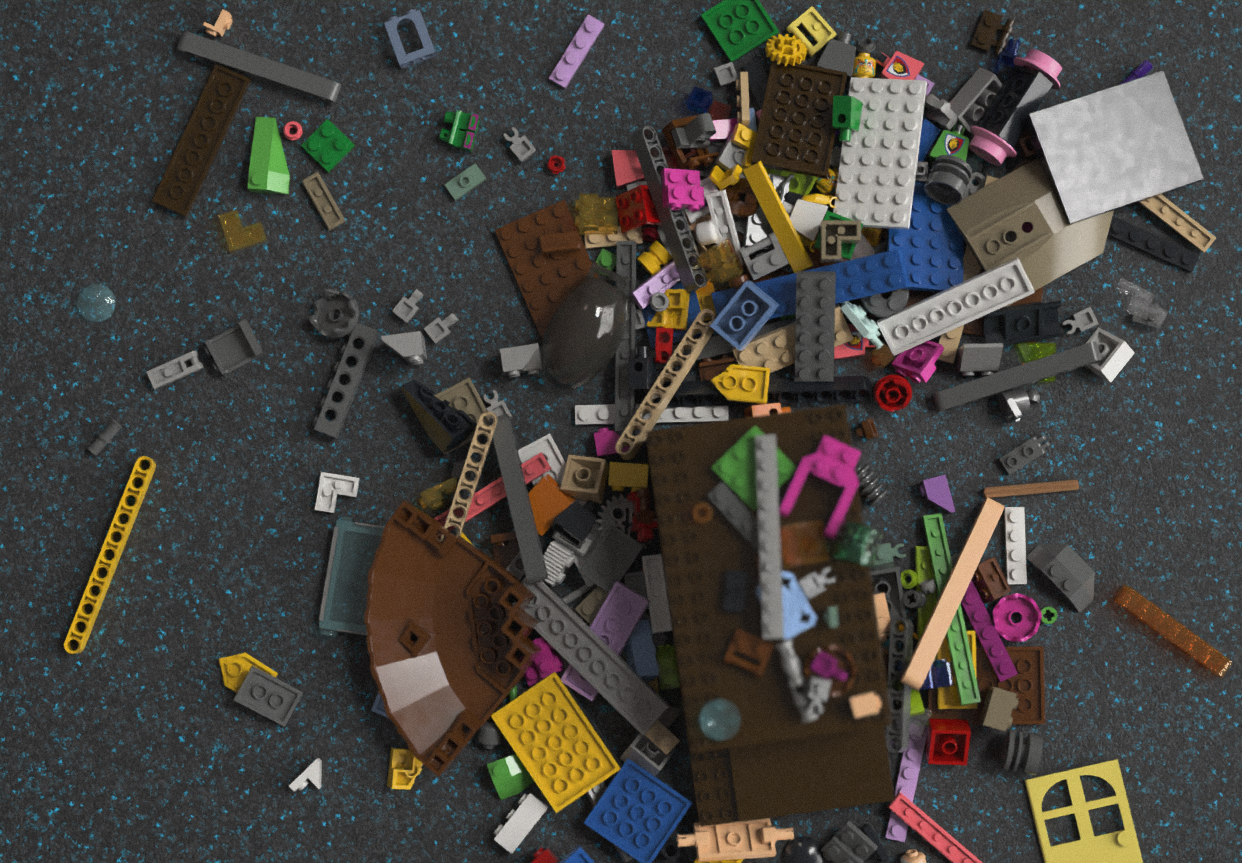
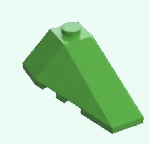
M256 117L249 166L248 189L250 192L289 195L290 174L276 119Z
M516 753L487 764L501 800L519 794L534 782V779Z

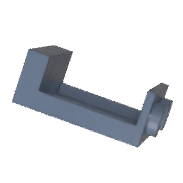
M409 10L404 16L390 17L387 19L388 22L384 23L401 69L437 56L420 10ZM413 21L424 48L406 54L397 32V26Z

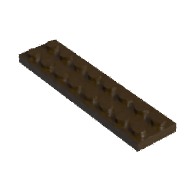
M215 64L152 199L154 203L183 216H189L250 85L251 79Z

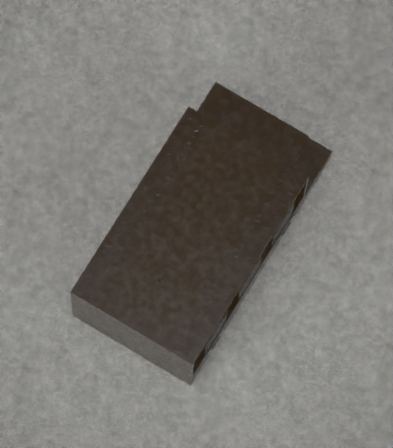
M846 404L646 432L647 457L700 827L895 800L884 726L892 725L858 487L833 539L825 536L824 533L828 528L844 487H838L814 476L811 472L807 473L788 517L779 515L781 573L784 571L791 572L796 582L813 572H816L819 576L823 569L829 568L830 571L825 573V578L828 580L833 577L835 578L834 582L823 584L824 591L807 600L816 615L815 624L790 639H763L762 604L756 595V588L761 584V577H757L755 557L760 556V554L707 496L723 482L759 522L758 508L753 511L712 467L755 425L764 435H776V447L797 468L804 457L817 453L824 435L852 447ZM797 470L778 488L779 509ZM727 570L747 572L744 612L723 610ZM782 577V586L788 588L789 578L785 579ZM827 607H837L838 627L828 628V623L825 624L824 611H827ZM801 611L802 618H800V622L807 624L810 615H805ZM738 628L775 645L792 640L793 643L791 645L795 656H798L801 674L804 677L807 658L816 649L827 645L838 646L849 652L856 664L857 673L850 689L838 696H828L827 701L821 700L823 710L821 714H818V718L801 723L802 717L798 707L795 706L788 685V677L782 669L780 663L782 659L775 646L761 678L734 664H726L723 660ZM737 650L733 653V656L757 666L761 662ZM802 684L801 686L793 688L795 692L800 695L802 694L804 687ZM874 692L875 696H879L881 707H878L879 712L858 718L853 717L849 702L850 697Z

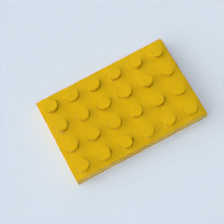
M556 672L491 715L556 813L621 769Z

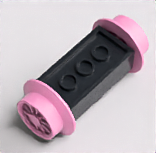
M1029 49L1024 58L1016 57L1013 60L1015 67L978 125L971 126L970 128L974 137L968 147L977 156L993 165L1001 166L1006 157H1016L1017 153L1013 146L1027 127L1026 117L1038 110L1039 105L1048 94L1050 88H1060L1057 77L1062 67L1053 58L1039 50Z

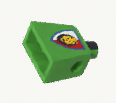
M955 124L952 132L944 130L934 146L928 162L933 163L935 158L940 155L955 156L966 162L969 138L963 136L965 127Z

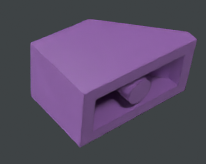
M946 475L921 481L922 485L919 486L922 497L925 496L927 501L949 514L956 512Z

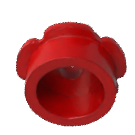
M554 155L550 157L547 162L548 170H551L553 174L563 172L565 170V160L561 156Z

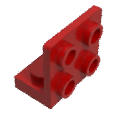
M639 185L615 197L622 233H627L644 224H661L647 185Z

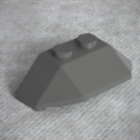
M1038 544L1026 556V559L1079 613L1093 600L1095 572L1068 544Z

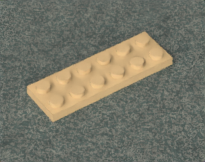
M839 304L835 305L834 347L854 339ZM796 321L753 338L744 350L739 351L733 346L732 351L738 364L770 368V373L794 364Z

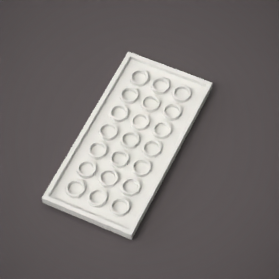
M851 77L849 96H853L863 102L859 131L851 132L850 142H842L835 196L838 200L835 199L834 206L836 207L833 213L855 221H861L863 227L909 230L927 89L926 80Z

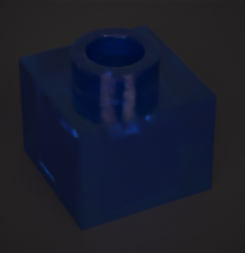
M695 86L687 99L688 110L699 114L706 113L713 102L712 92Z

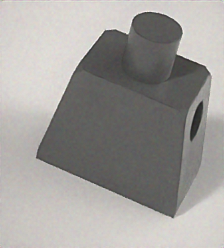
M840 32L838 41L830 39L817 67L847 72L846 79L851 80L856 46L849 44L851 34Z

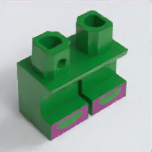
M459 110L456 113L446 112L444 123L451 124L453 127L452 131L442 129L440 140L449 143L450 147L472 153L480 115L464 113Z

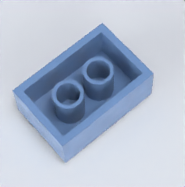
M746 281L710 327L741 351L747 347L780 305L752 281Z

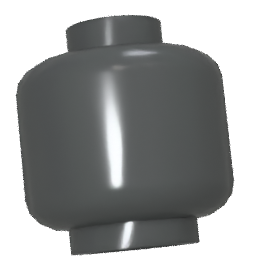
M488 719L478 729L477 741L484 748L493 749L494 746L502 742L503 733L493 719Z

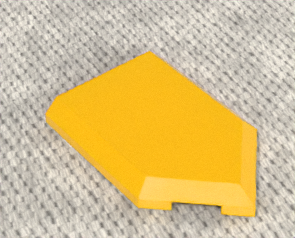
M731 364L725 371L711 379V382L728 401L767 404L770 368Z
M247 653L219 659L224 685L236 693L252 665L274 677L278 674Z

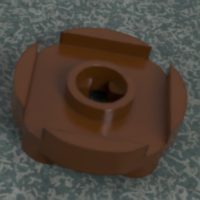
M741 178L735 185H730L726 189L730 209L734 216L749 217L758 210L759 202L746 178ZM746 194V196L744 197L745 201L742 202L740 200L741 195Z

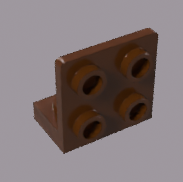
M515 531L490 535L495 562L505 569L520 551ZM522 558L515 562V566L518 569H524Z

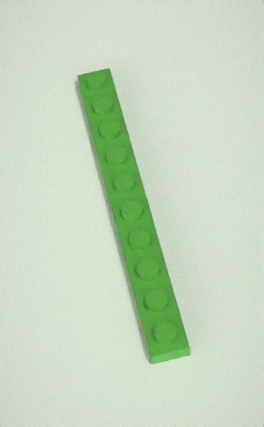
M942 513L921 517L938 598L953 568ZM960 604L948 628L946 639L960 706L980 703L981 699Z

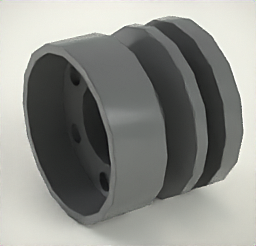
M940 155L936 157L924 185L925 193L928 197L941 204H959L964 197L966 186L972 176V168L964 160L955 156Z
M1008 729L1001 748L1002 769L1008 770L1011 763V771H1016L1018 765L1021 764L1022 773L1036 775L1042 755V735L1028 733L1025 741H1023L1022 732L1018 731L1015 737V731Z

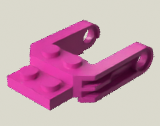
M824 435L817 453L802 459L780 506L779 515L788 517L807 473L811 472L814 476L838 487H844L828 528L824 533L825 536L833 539L859 485L854 468L862 452Z

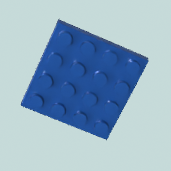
M628 758L584 821V824L639 862L652 863L692 802Z

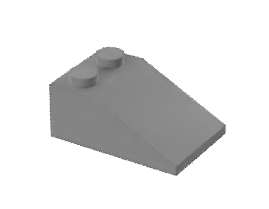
M1003 343L963 344L957 350L958 373H963V376H974V373H982V376H988L993 374V372H997L999 370Z

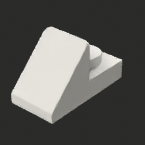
M317 758L289 787L293 791L297 789L302 791L309 784L307 781L309 779L320 789L322 761Z

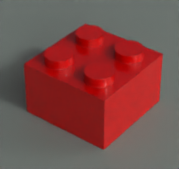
M929 718L925 748L928 764L967 765L971 735L968 720Z

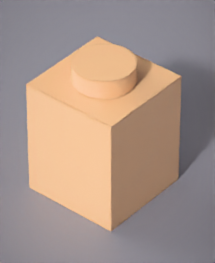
M874 692L849 698L854 718L879 712L878 707H881L879 696H875Z

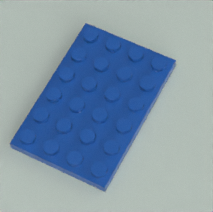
M915 182L909 230L887 228V252L896 249L902 250L910 286L902 289L942 292L964 282L963 237L946 210L953 205L934 201L925 193V183Z

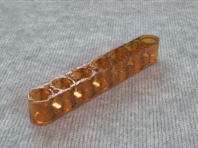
M1124 584L1113 599L1125 610L1219 678H1223L1233 664L1229 658L1130 586Z

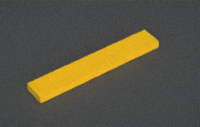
M760 161L743 169L794 273L811 267L813 264L762 162Z

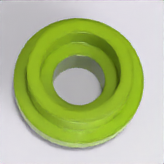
M904 570L900 574L902 587L912 589L917 585L918 575L915 571ZM909 576H911L912 581L910 583L907 581V578Z

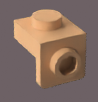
M222 9L214 26L206 22L203 23V27L206 29L205 32L214 37L216 35L222 37L225 30L231 27L233 21L231 14Z

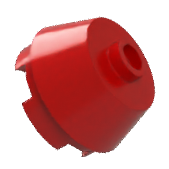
M887 375L881 378L875 385L874 398L882 409L894 412L908 405L912 398V388L905 378L898 375Z

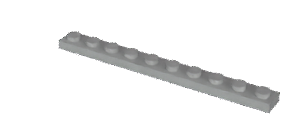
M755 435L763 639H784L776 435Z

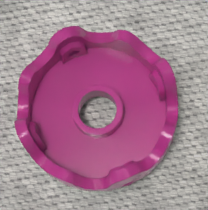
M1019 593L1006 595L1001 598L994 606L992 612V622L998 634L1012 642L1026 641L1034 636L1042 620V613L1036 602L1031 597ZM1018 612L1021 615L1019 623L1011 621L1012 613Z

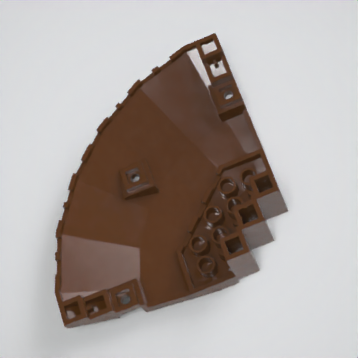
M403 501L386 523L381 536L382 540L375 553V559L372 567L369 569L368 594L366 595L367 609L365 610L364 624L367 629L366 639L371 660L370 670L374 680L377 682L378 692L382 696L387 717L395 724L398 733L406 740L407 746L416 759L439 777L466 747L477 730L488 721L522 679L543 649L528 638L539 623L524 610L535 594L507 569L459 535L454 536L440 525L441 523L409 502ZM440 534L444 535L443 541L439 540ZM413 634L417 636L416 641L411 639ZM464 726H467L469 728L468 733L464 732Z

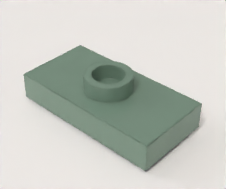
M475 163L446 183L445 187L454 200L457 201L487 179Z

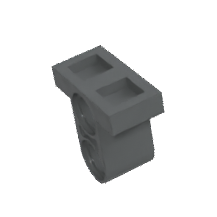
M704 113L695 117L684 128H674L671 133L677 148H707L710 145L709 139L716 133V129L711 115Z

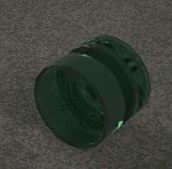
M843 521L841 527L849 530V532L839 531L838 535L845 538L846 541L845 543L835 542L831 555L872 568L876 555L868 551L869 547L878 548L880 544L871 540L872 538L881 540L883 535L869 526Z

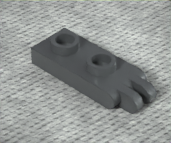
M1045 435L1040 438L1034 436L998 459L1008 475L1046 452L1044 448L1051 444L1049 441L1043 445L1040 443L1046 439Z

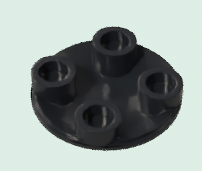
M800 836L791 840L787 845L784 854L785 862L822 863L823 851L815 839L808 836Z

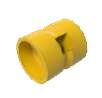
M657 240L648 247L649 252H644L637 258V261L651 276L661 269L660 265L665 266L673 259L670 253Z

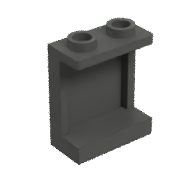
M246 319L238 322L239 325L210 340H205L206 346H204V349L209 357L212 356L214 358L213 366L217 373L221 372L222 375L226 376L265 355Z

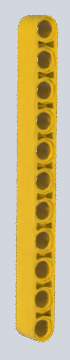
M139 457L134 465L65 639L64 648L68 653H81L86 646L154 474L156 463L150 457ZM145 460L150 462V467L147 470H143L141 467ZM138 478L143 480V485L140 488H136L134 485L135 480ZM130 496H134L136 499V503L133 506H129L127 503ZM123 514H127L129 517L126 524H122L120 521ZM116 532H120L122 536L119 542L113 540V535ZM109 550H113L115 554L112 560L106 558V553ZM101 568H106L107 570L105 578L99 576ZM94 586H98L100 588V593L98 596H94L92 594V589ZM87 604H91L93 606V611L91 614H87L85 612V606ZM80 622H84L86 625V629L82 633L78 630ZM73 640H76L79 644L78 649L75 651L70 646Z

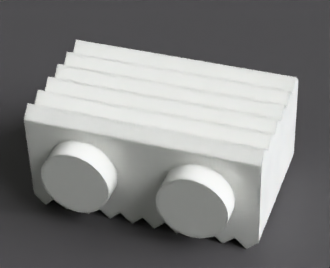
M557 540L552 541L543 556L548 574V579L543 581L552 587L561 584L566 576L564 571L567 567L570 568L575 560L573 558L575 551Z

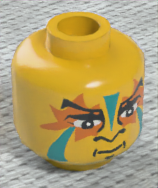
M859 53V56L854 59L852 77L874 78L876 60L870 57L868 53Z
M829 168L827 179L817 178L816 188L823 194H836L835 189L837 188L839 171L836 168L833 170Z

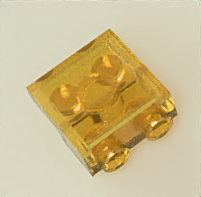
M579 194V199H575L576 211H579V216H575V227H579V235L618 234V211L615 197H598V194Z
M453 477L421 492L419 502L424 510L430 508L436 510L443 507V502L446 501L443 494L450 495L455 493L459 483L458 479Z

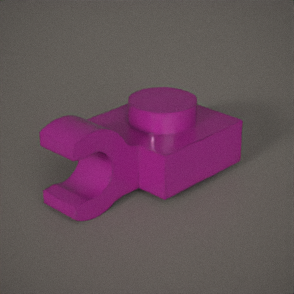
M822 651L819 652L810 667L827 679L833 674L844 681L848 675L836 667L839 661Z

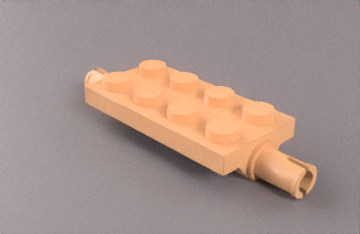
M770 818L703 827H700L699 823H694V834H677L676 836L677 847L695 846L698 862L775 857V842L777 840H793L794 832H792V827L776 829L771 825Z

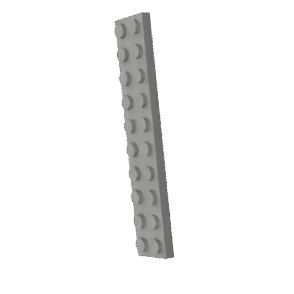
M525 577L522 584L535 594L524 609L539 622L534 629L642 735H645L670 705L542 580L528 583Z

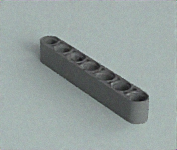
M896 618L890 625L888 697L892 725L886 726L887 749L891 753L905 752L909 746L911 687L902 683V689L899 690L897 688V682L901 680L913 650V623L906 618ZM901 622H903L905 626L902 632L899 629V624ZM900 642L904 644L902 651L898 648ZM899 661L903 663V669L901 671L898 669L897 666ZM898 700L902 704L900 710H898L896 707V702ZM897 720L901 723L900 729L896 728L895 723ZM896 739L900 742L899 749L895 747Z

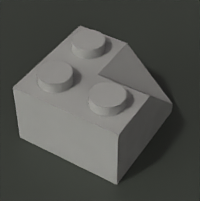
M538 343L500 349L503 372L509 378L520 377V373L528 372V375L539 374V370H543Z

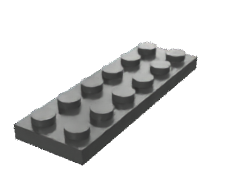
M796 271L795 381L833 382L835 271Z

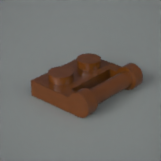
M737 628L723 662L734 664L761 678L775 644ZM734 651L742 652L761 662L759 666L733 656Z

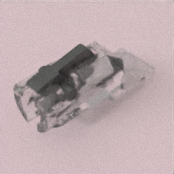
M1123 278L1117 280L1114 287L1118 289V292L1125 296L1131 295L1125 309L1132 315L1133 321L1155 329L1160 328L1168 311L1162 309L1156 303L1151 304L1155 294Z

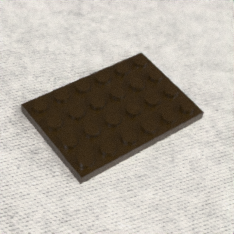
M776 60L772 61L751 165L761 161L763 166L767 168L827 179L836 129L832 126L833 96H843L847 72L805 64L799 65L797 63L794 66L791 64L784 66V63L778 65Z

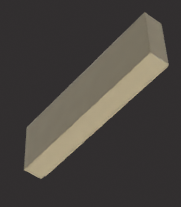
M319 172L302 180L329 231L346 222Z

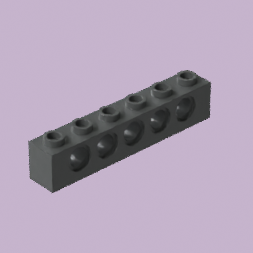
M356 323L353 330L348 333L350 339L348 344L345 343L342 347L341 354L343 356L341 362L337 361L334 372L336 374L334 379H330L327 390L329 392L327 397H323L320 408L322 410L320 415H316L314 419V430L338 439L378 337V330ZM363 340V347L355 349V341ZM351 357L357 359L354 367H348L347 361ZM344 375L350 377V381L346 385L340 383V378ZM336 393H342L343 399L339 403L333 401V396ZM329 411H335L336 417L332 421L326 419V414Z

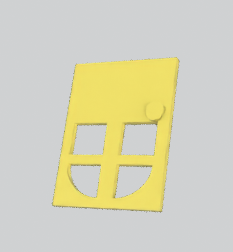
M1118 759L1024 780L1044 863H1143ZM1093 775L1106 780L1112 786L1116 795L1086 802L1080 776ZM1066 779L1072 805L1042 812L1043 797L1048 789L1055 783ZM1118 803L1124 829L1094 836L1088 810ZM1074 813L1080 840L1050 846L1044 820Z

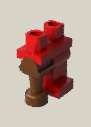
M640 489L627 494L628 502H633L634 515L632 517L633 526L631 527V533L636 532L637 542H649L654 539L653 530L658 527L657 521L653 522L656 515L651 510V489Z

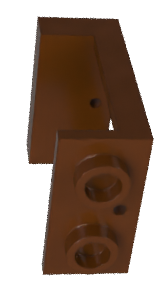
M698 115L671 120L662 129L680 169L689 168L693 170L701 165L707 167L713 164L714 159L719 155V152L710 154L707 148H694L697 157L687 160L681 148L676 147L671 131L674 128H684Z

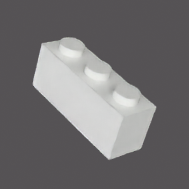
M531 792L529 795L524 794L518 801L520 804L519 808L516 811L512 809L506 817L508 822L504 826L500 824L494 832L496 835L494 840L511 854L549 807Z

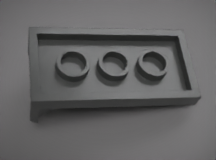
M768 174L782 204L784 201L787 202L790 180L794 178V175L790 174L788 177ZM761 206L753 215L746 219L744 247L751 246L773 233ZM770 244L760 250L771 251L775 248L773 244Z

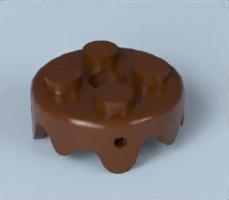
M827 645L816 649L807 658L804 672L807 682H809L810 676L831 681L828 696L834 697L850 689L855 679L857 668L849 652L838 646ZM820 651L839 661L836 667L848 674L844 681L836 676L827 679L810 668Z

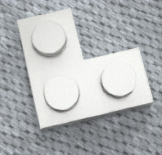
M321 472L315 510L335 513L337 495L357 497L360 478Z

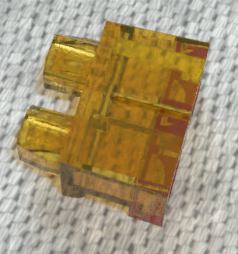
M729 238L715 246L709 247L698 258L702 267L710 264L713 269L706 274L710 283L717 281L723 283L729 279L741 276L745 270L738 256L735 255L736 252Z

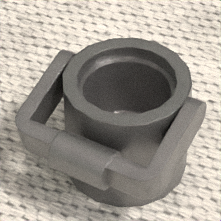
M1023 387L999 394V408L1008 423L1018 422L1020 417H1022V413L1030 410L1029 397Z

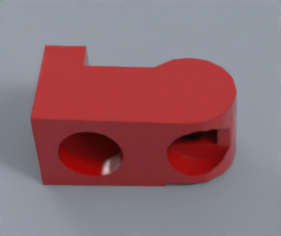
M656 328L655 363L667 364L671 358L674 328Z

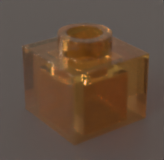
M883 343L881 348L875 349L870 353L876 367L880 366L881 369L896 358L885 343Z

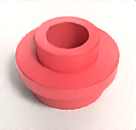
M294 121L288 122L283 129L285 137L292 141L299 139L303 132L301 125ZM292 128L297 130L295 134H290Z

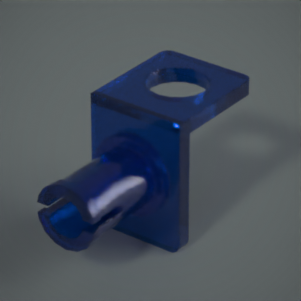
M1009 39L1006 53H999L994 69L996 76L1000 63L1015 66L1013 60L1019 57L1017 56L1021 44L1019 40H1016L1014 44L1015 39Z

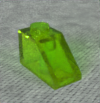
M674 644L656 647V662L660 668L658 676L660 690L680 687Z

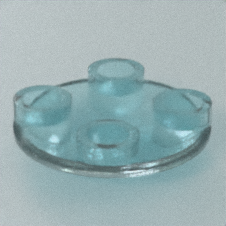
M93 284L82 290L77 304L79 312L85 319L92 322H101L112 316L116 300L113 292L108 287L101 284Z
M713 700L702 709L700 726L708 737L715 740H726L732 737L739 729V711L734 704L727 700Z

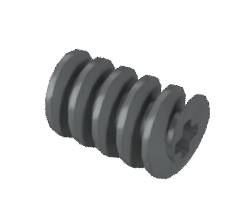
M867 464L860 466L855 471L859 482L858 489L862 488L860 496L867 495L864 501H871L868 506L871 507L884 497L887 490L880 491L883 484H875L878 477L871 478L874 472H867L869 468Z

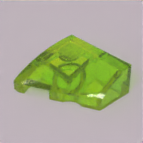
M1017 343V348L1020 350L1025 363L1056 354V343ZM1056 376L1038 382L1053 383Z

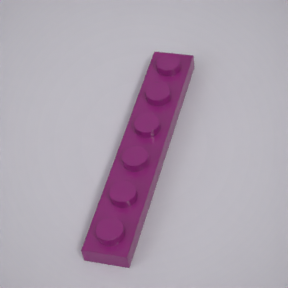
M971 580L961 600V605L1000 683L1018 673Z

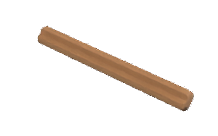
M1078 480L987 487L983 489L984 498L1072 491L1079 489Z

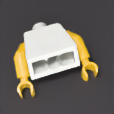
M816 193L804 195L801 199L797 200L795 206L785 201L783 203L803 246L811 252H815L811 246L816 242L814 238L828 207H836L831 205L833 199L838 200L835 196Z

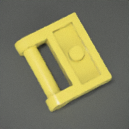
M813 6L786 28L797 39H802L801 43H806L807 54L810 57H813L829 43L830 39L837 36L835 31ZM800 24L817 42L815 46L797 28Z

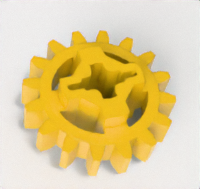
M778 34V37L772 36L771 39H768L765 52H767L766 56L771 57V61L776 60L778 65L784 63V66H787V64L794 66L795 63L800 65L801 61H805L807 54L806 43H801L802 39L797 40L796 36L789 37L788 34L785 36Z

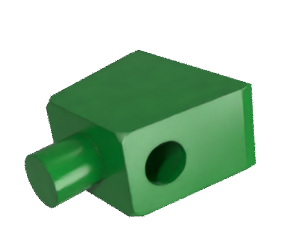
M833 96L832 126L840 131L839 141L850 142L851 132H858L860 127L863 102L853 96Z

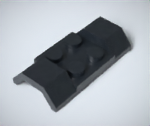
M1061 301L1008 306L982 316V332L985 344L1003 343V345L1061 336L1058 323V308L1061 306Z

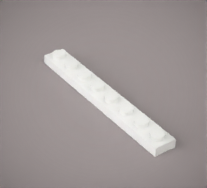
M615 404L575 405V425L615 424ZM635 404V413L641 404ZM728 406L666 407L656 423L729 420ZM645 414L643 420L649 419L651 414Z

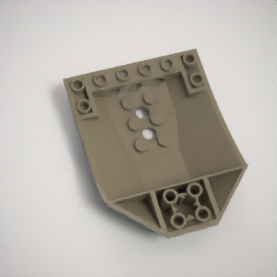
M1038 158L966 197L959 204H954L946 209L983 272L1018 257L1034 291L1103 254L1114 212L1113 210L1068 225ZM1023 223H1031L1033 230L1030 233H1025L1022 230ZM1007 232H1013L1016 235L1014 242L1006 240L1005 234Z

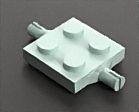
M848 301L840 303L842 305L840 309L864 338H868L876 349L881 348L883 343L878 339V336L881 334L877 330L879 326L872 319H868L866 310L861 305L851 304Z

